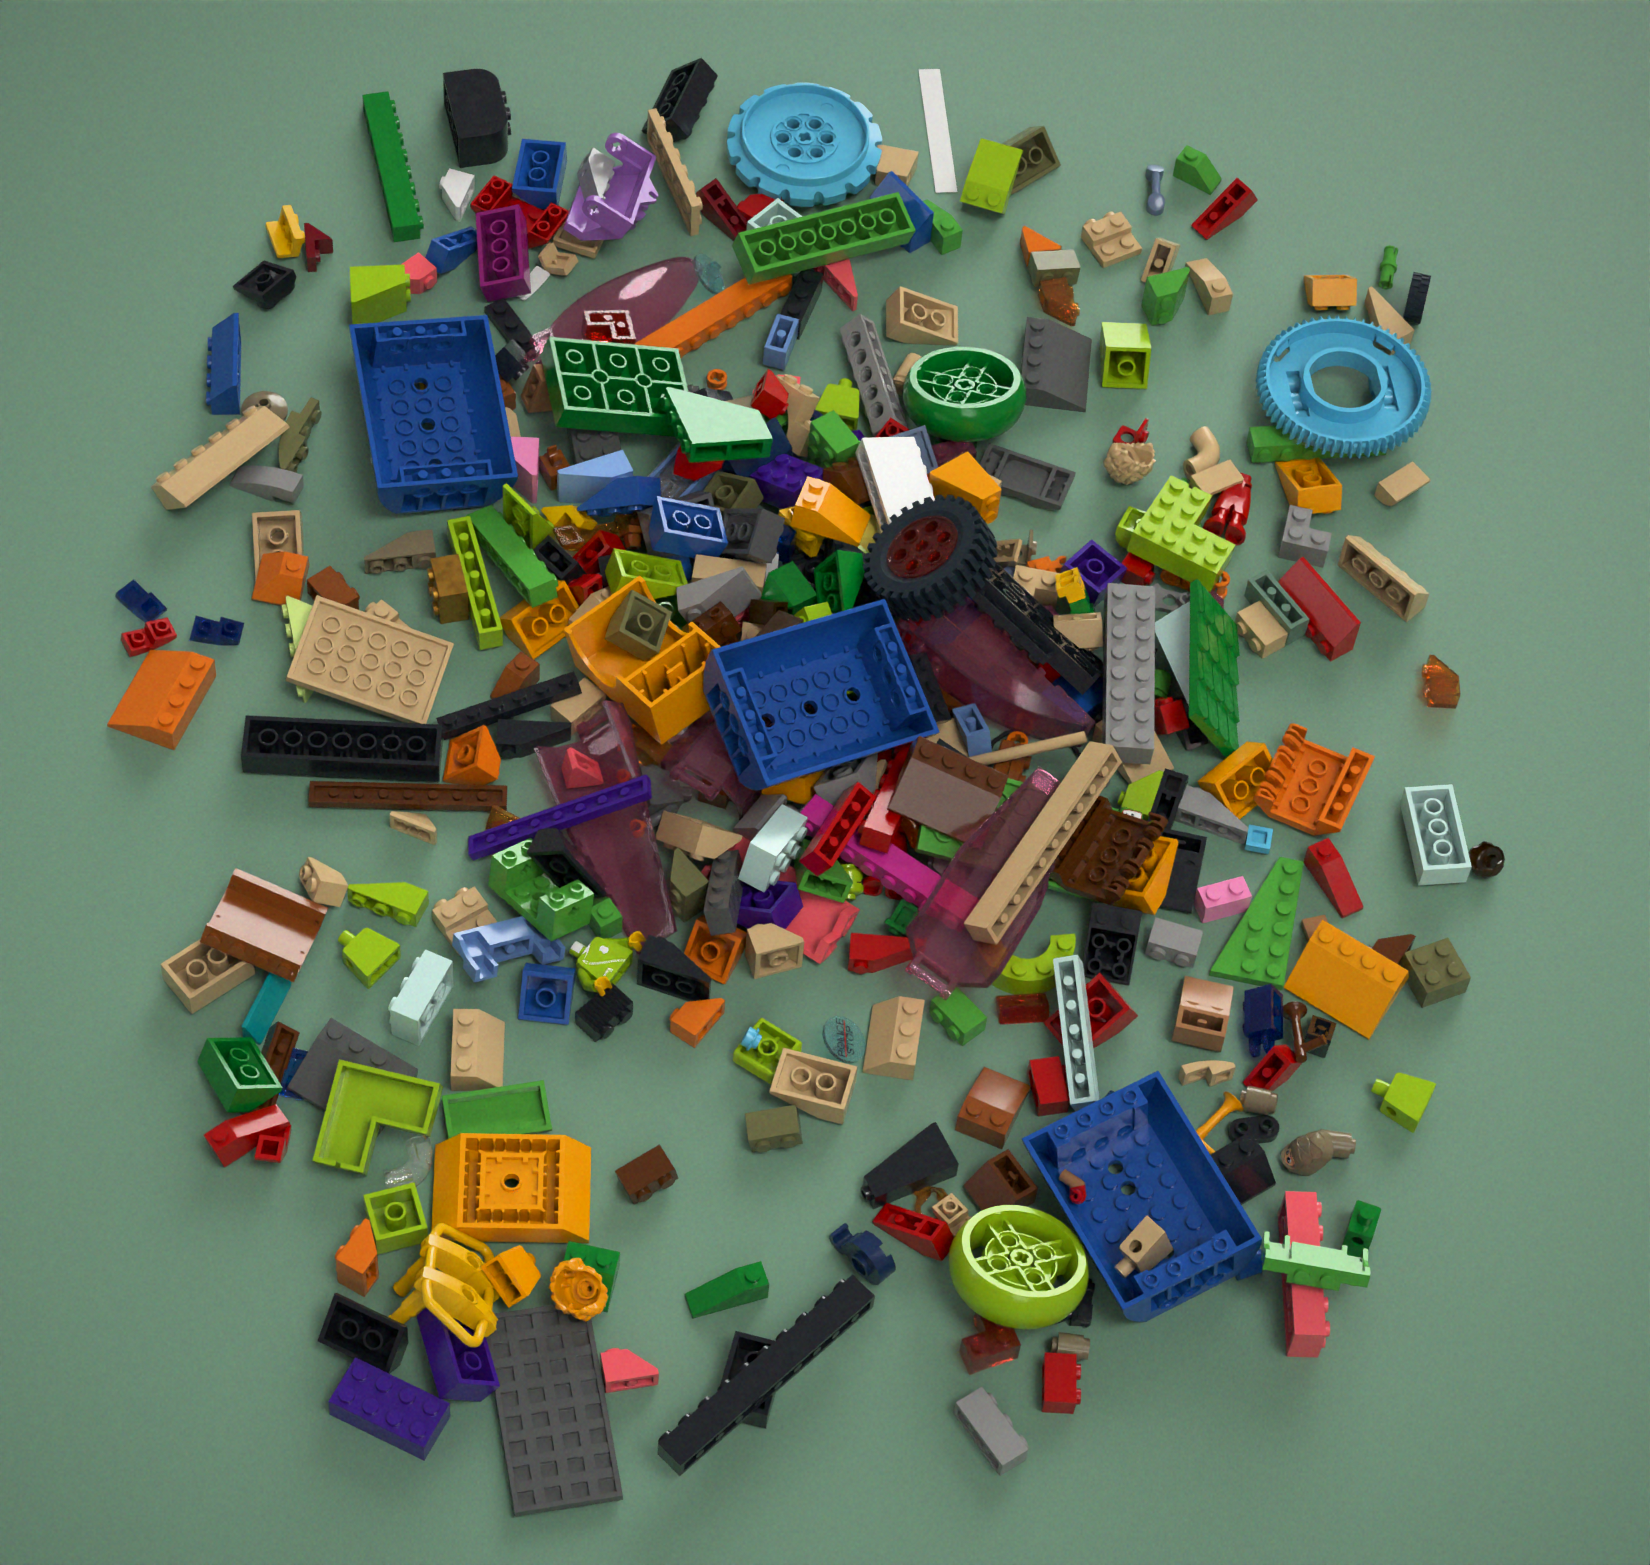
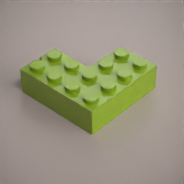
M1171 475L1132 532L1126 551L1189 582L1198 579L1207 591L1211 592L1228 566L1235 544L1199 527L1207 513L1213 495L1196 487L1191 489L1189 488L1190 484Z
M339 1059L312 1161L316 1164L337 1169L342 1168L345 1171L367 1176L380 1125L431 1137L443 1086L440 1083Z

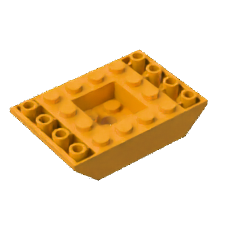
M460 1133L436 1144L432 1230L436 1224L445 1223L482 1242L568 1243L571 1241L589 1243L591 1147L567 1135ZM513 1178L519 1184L514 1188H509L504 1184L505 1181ZM443 1234L441 1235L442 1238H445L449 1241H455Z

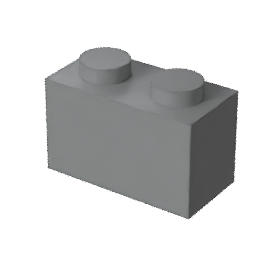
M1155 917L1145 954L1157 960L1163 959L1174 962L1178 966L1193 968L1203 931Z

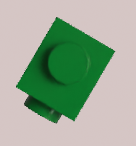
M902 899L891 918H887L884 923L890 926L888 931L898 937L902 935L910 937L924 912Z

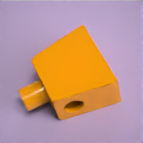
M520 1245L498 1254L480 1266L508 1308L526 1298L541 1277L539 1270L535 1266L536 1259L534 1255L526 1253Z

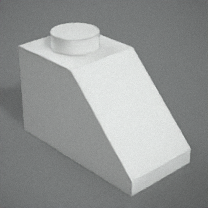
M449 168L446 176H442L439 189L442 190V200L456 221L460 222L475 191V175Z

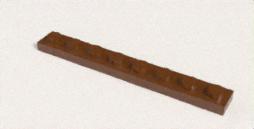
M310 781L308 802L309 807L507 812V786Z

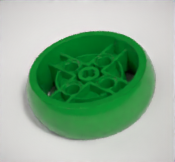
M950 347L928 353L914 363L905 378L902 396L910 419L917 427L925 425L928 434L950 441L975 442L997 437L1015 425L1025 407L1026 386L1018 368L1006 357L982 348Z

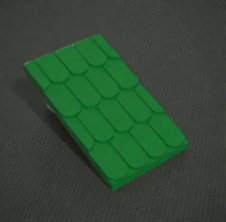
M1196 579L1190 583V601L1156 621L1155 633L1189 705V718L1227 758L1239 748L1237 723L1240 720L1236 686L1239 685L1237 657L1240 656L1237 625L1201 582Z

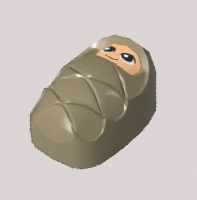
M1320 1130L1308 1132L1289 1143L1281 1152L1284 1168L1295 1174L1309 1176L1324 1167L1332 1158L1334 1151L1330 1133Z

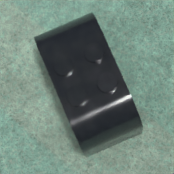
M468 69L443 73L444 106L459 167L487 165L502 160L508 152V135H511V127L508 120H511L510 108L505 107V104H507L506 92L501 91L498 78L492 72L485 69Z

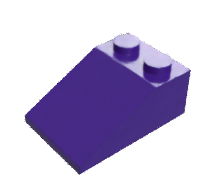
M777 881L774 886L770 885L765 892H762L744 882L737 923L748 929L757 924L765 925L769 923L786 929L804 907L796 883Z

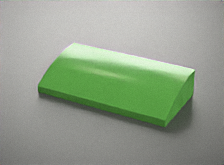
M544 1080L442 1096L441 1102L448 1139L460 1133L533 1134L552 1131Z

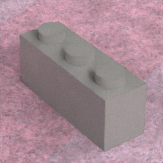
M980 1387L956 1402L954 1415L998 1475L1001 1476L1026 1460L1029 1446L1026 1439L1021 1434L1018 1435L1012 1428L1013 1424L1009 1416L1005 1413L1002 1414L998 1409L994 1396L991 1393H987L983 1387Z

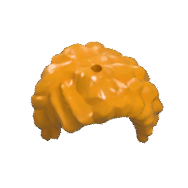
M572 1258L568 1261L559 1262V1265L554 1268L550 1277L549 1289L552 1292L550 1297L555 1302L556 1309L561 1310L563 1314H571L585 1322L603 1311L608 1300V1289L602 1283V1276L594 1268L586 1266L581 1258Z

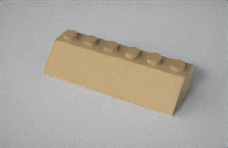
M250 406L243 411L244 416L239 420L236 418L225 425L227 429L220 433L219 431L211 435L206 445H199L194 448L189 458L177 461L173 465L174 469L172 471L160 474L156 478L157 482L151 488L166 510L186 508L289 429V425L265 406Z

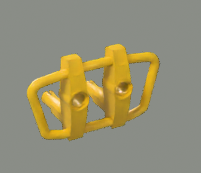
M438 1223L421 1242L419 1252L421 1257L408 1268L404 1276L393 1284L394 1291L401 1297H405L413 1288L415 1290L388 1317L405 1324L412 1317H416L423 1309L427 1308L465 1345L475 1348L482 1344L484 1337L490 1336L497 1330L496 1324L498 1319L492 1309L493 1303L501 1296L480 1267L494 1258V1254L482 1241L445 1223ZM443 1234L455 1241H458L478 1251L482 1254L484 1262L476 1253L471 1252L452 1241L442 1238L441 1235ZM453 1318L459 1320L460 1322H462L463 1324H465V1325L468 1326L469 1328L473 1329V1330L475 1331V1332H474V1335L471 1336V1335H470L456 1320H454Z

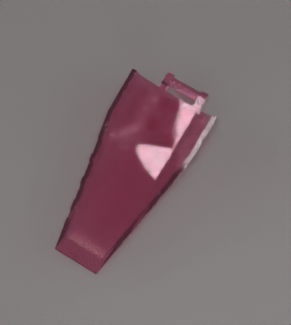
M969 597L964 599L966 602L964 606L960 607L959 604L953 606L954 612L949 614L946 610L942 611L943 617L938 619L932 614L930 621L923 620L919 626L911 619H908V621L899 620L897 628L908 656L926 652L939 686L965 706L975 703L983 717L1010 730L1023 732L1026 736L1039 740L1085 731L1086 737H1088L1095 721L1059 685L1054 687L1044 677L1046 672L1041 667L1037 670L1027 659L1028 653L1025 650L1020 652L1010 642V635L1005 630H999L992 623L993 618L987 613H981ZM907 633L912 636L909 644L904 641Z

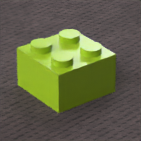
M415 1182L363 1195L364 1210L367 1219L370 1220L377 1255L421 1244L428 1236V1227Z

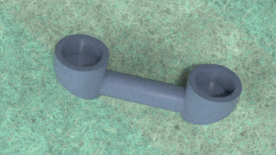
M1155 164L1147 166L1145 174L1146 178L1152 182V194L1148 197L1146 210L1149 214L1158 216L1163 213L1165 198L1160 193V181L1163 178L1164 168Z

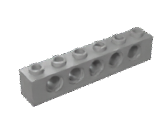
M859 314L840 328L841 341L847 350V360L854 372L852 375L859 388V396L865 407L864 413L869 419L870 431L876 437L890 417L906 428L908 426L875 324L870 319Z

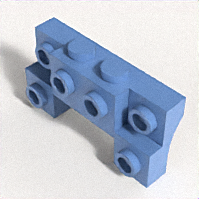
M523 916L453 933L452 946L463 958V969L474 983L497 977V962L533 954L539 963L543 965L564 960L565 946L559 939L551 942Z

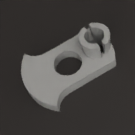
M1159 583L1153 585L1155 587V611L1171 613L1190 601V593L1187 595V592L1179 593L1166 590ZM1172 598L1175 604L1168 606L1164 604L1163 599Z

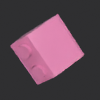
M511 437L518 479L514 488L531 503H537L539 438Z

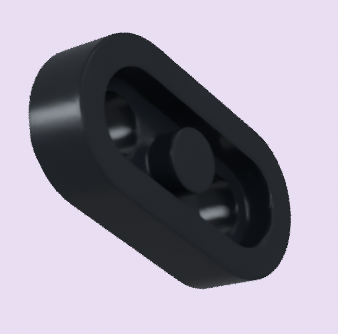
M1269 1115L1239 1118L1230 1124L1228 1136L1233 1142L1250 1132L1258 1144L1268 1143L1276 1139L1280 1126L1278 1121ZM1263 1125H1269L1271 1128L1267 1129ZM1242 1127V1128H1244L1246 1131H1245V1132H1242V1131H1240L1238 1128Z

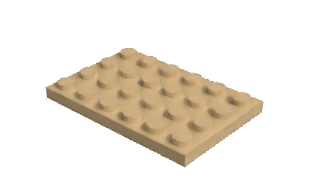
M317 595L286 681L405 723L426 724L454 643Z

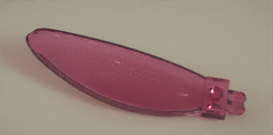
M688 257L670 258L630 271L596 287L570 305L553 322L550 328L531 336L529 342L534 348L526 353L524 359L527 362L535 360L541 354L549 337L635 344L668 324L680 311L699 281L701 275L699 263ZM539 360L535 364H542V360Z

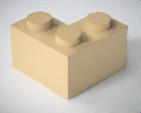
M1016 565L1013 578L1043 606L1051 605L1056 609L1058 593L1055 575L1059 573Z

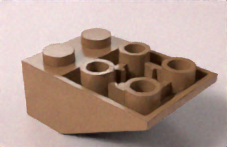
M1185 976L1171 1041L1221 1052L1226 1035L1234 987Z

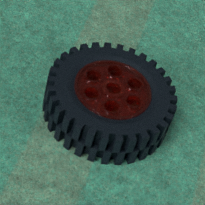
M936 495L935 501L931 497H926L923 504H920L917 500L912 503L913 508L908 510L906 506L900 509L902 512L900 516L897 517L893 514L890 517L892 522L889 525L885 522L880 527L883 532L881 534L875 533L872 537L876 543H869L867 547L870 553H866L864 556L866 561L863 564V569L866 572L864 573L865 579L880 600H886L890 612L897 618L900 616L905 621H908L910 618L913 622H919L920 617H922L924 621H930L932 614L938 619L943 617L942 611L946 610L949 614L954 612L953 606L959 604L962 607L966 604L964 599L967 596L972 599L977 595L974 589L976 587L982 589L985 585L982 579H989L992 574L989 568H995L996 562L993 558H996L998 555L995 549L998 546L994 539V534L969 501L965 502L961 497L955 499L953 495H947L946 499L942 495Z

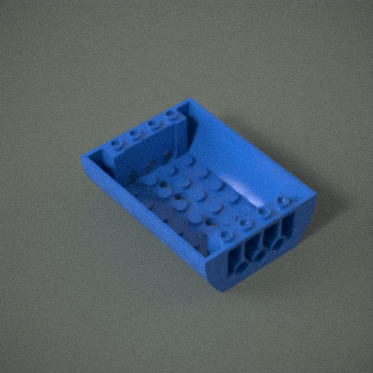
M1159 1071L1022 1138V1142L1123 1314L1131 1321L1147 1322L1233 1278L1251 1262L1261 1246V1236ZM1113 1164H1118L1123 1170L1119 1174H1112L1108 1168ZM1064 1169L1085 1182L1087 1196L1083 1203L1075 1204L1070 1200L1069 1186L1059 1180V1176ZM1125 1185H1131L1135 1188V1192L1131 1195H1125L1121 1192V1188ZM1146 1216H1149L1166 1232L1174 1254L1171 1258L1161 1260L1150 1271L1147 1269L1139 1273L1134 1269L1126 1278H1123L1114 1268L1124 1258L1119 1246Z

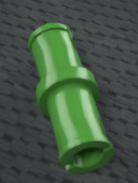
M1389 245L1384 248L1383 261L1379 267L1381 275L1378 284L1382 289H1391L1393 287V277L1397 271L1396 258L1398 254V248L1396 247L1394 250L1395 246Z

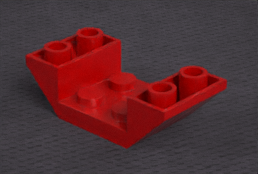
M494 175L471 202L470 207L475 213L519 204L526 218L528 249L547 244L565 222L569 211L552 202L545 211L513 196L512 183Z

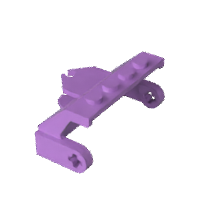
M621 133L610 134L605 143L607 152L623 163L612 169L615 173L609 181L610 187L604 195L606 197L605 200L599 196L591 195L584 201L580 183L563 229L581 241L622 239L628 230H634L638 220L641 221L646 215L643 210L646 211L649 204H655L656 198L659 196L649 178L657 156ZM619 142L620 146L615 147L613 143ZM594 204L597 205L598 208L595 207L594 210L590 208Z

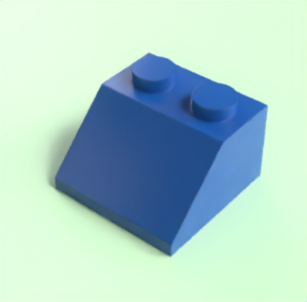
M526 963L522 974L518 1019L569 1025L576 968Z

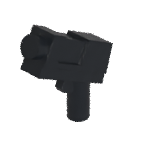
M1088 1279L1086 1293L1076 1309L1065 1319L1055 1324L1071 1320L1070 1326H1090L1093 1312L1092 1297L1095 1290V1283H1092V1279Z

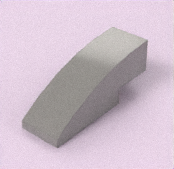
M240 466L230 486L270 501L277 497L294 503L304 487L302 474L268 466Z

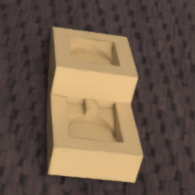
M1218 1060L1181 1065L1178 1079L1182 1086L1206 1079L1210 1087L1231 1080L1236 1066L1232 1062Z

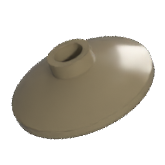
M260 391L251 394L244 400L241 407L242 416H244L243 411L253 405L255 407L266 405L265 407L283 421L288 414V406L284 398L271 391Z

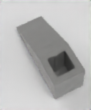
M592 148L583 159L577 173L584 201L591 195L599 196L605 200L606 197L604 195L610 187L609 181L615 173L612 171L615 161L595 148ZM594 204V206H591L590 208L594 210V208H598V206Z

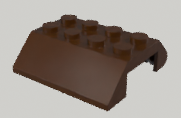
M1098 796L1046 872V875L1068 892L1107 905L1113 904L1122 898L1125 890L1130 885L1129 879L1137 874V871L1149 855V851L1154 847L1153 841L1161 836V832L1166 828L1168 820L1162 815L1149 812L1148 815L1151 820L1149 822L1112 810L1108 798Z

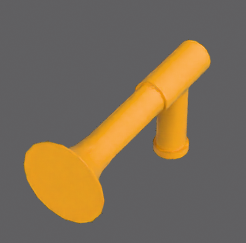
M1226 1091L1223 1093L1225 1099L1222 1106L1196 1130L1210 1155L1216 1151L1203 1139L1226 1115L1233 1111H1243L1240 1101Z

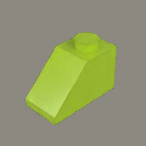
M1156 771L1129 784L1126 792L1121 791L1117 805L1142 812L1143 820L1148 821V813L1151 812L1164 772Z

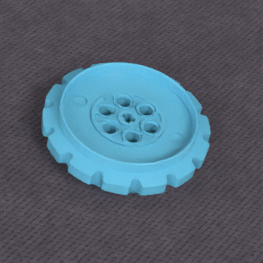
M814 83L781 84L765 89L764 94L761 96H751L740 105L739 114H734L729 123L727 155L730 164L736 165V175L748 187L755 186L758 189V194H764L773 199L779 198L780 200L782 197L784 203H788L791 206L813 207L819 204L830 205L845 200L847 193L857 194L870 182V174H876L877 166L880 162L882 150L877 148V145H882V136L878 124L872 123V114L860 102L854 103L850 99V95L835 88H828Z

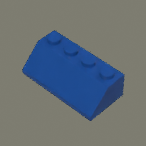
M233 313L212 328V337H208V351H212V355H207V368L211 369V373H207V387H211V392H206V404L211 406L212 415H240L241 333L239 313Z

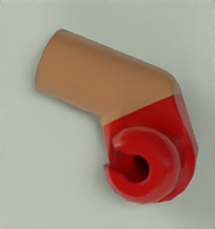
M1064 1169L1059 1176V1180L1069 1186L1070 1200L1075 1204L1083 1203L1087 1196L1085 1182Z

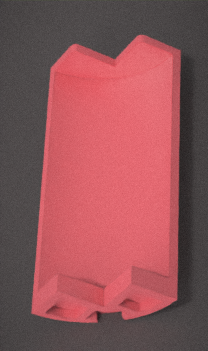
M742 836V840L728 850H739L743 863L751 841ZM712 864L706 865L701 871L708 881ZM789 865L785 873L780 872L778 881L794 882L797 885L795 869ZM798 889L804 907L785 930L803 937V954L821 964L837 948L836 944L842 936L845 937L860 909L846 900L842 903Z

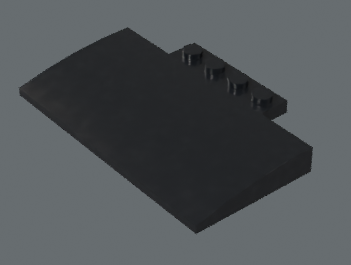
M996 562L995 568H989L992 573L990 578L982 579L985 583L982 589L978 587L974 589L977 594L972 598L975 602L974 606L981 613H987L993 618L992 623L999 630H1006L1011 635L1010 640L1016 646H1023L1029 652L1027 655L1036 664L1040 662L1042 665L1046 662L1049 663L1083 695L1103 674V661L1094 652L1077 647L1054 627L1053 614Z

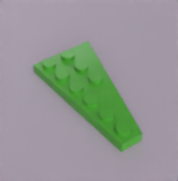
M1279 857L1211 968L1209 976L1283 990L1304 861Z

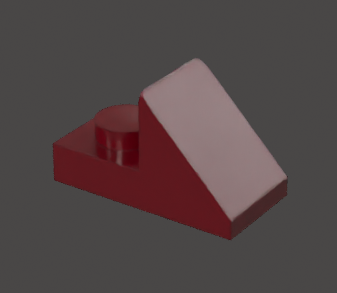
M304 223L308 272H317L316 263L321 262L320 254L333 253V240L313 225Z

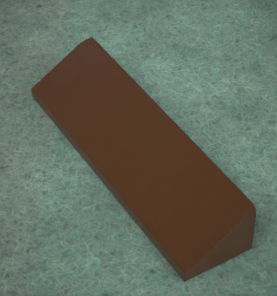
M278 1021L269 1028L261 1053L282 1086L300 1032ZM279 1093L250 1112L275 1105ZM241 1112L240 1114L244 1115L250 1112Z

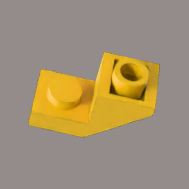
M550 506L541 509V512L547 517L545 520L550 521L555 528H568L572 523L578 529L593 530L598 524L592 516H587V512L577 511L578 506Z

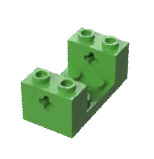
M529 838L492 855L488 886L552 942L590 924L594 893L580 880L571 882L561 888L556 886L543 874L544 872L527 854L533 841L532 838Z

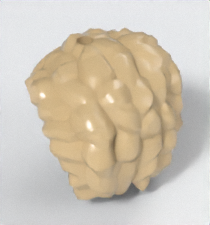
M1113 443L1108 450L1107 458H1105L1103 464L1115 482L1128 485L1143 479L1144 476H1147L1152 471L1153 464L1156 462L1153 459L1155 451L1152 443Z

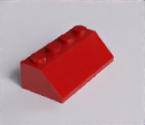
M1301 557L1278 583L1309 618L1306 637L1311 638L1317 645L1320 653L1325 655L1331 662L1353 650L1361 622L1304 557Z

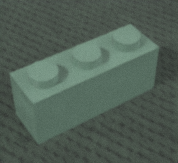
M1268 570L1248 579L1244 597L1251 605L1259 600L1288 633L1285 644L1288 645L1306 634L1309 618Z

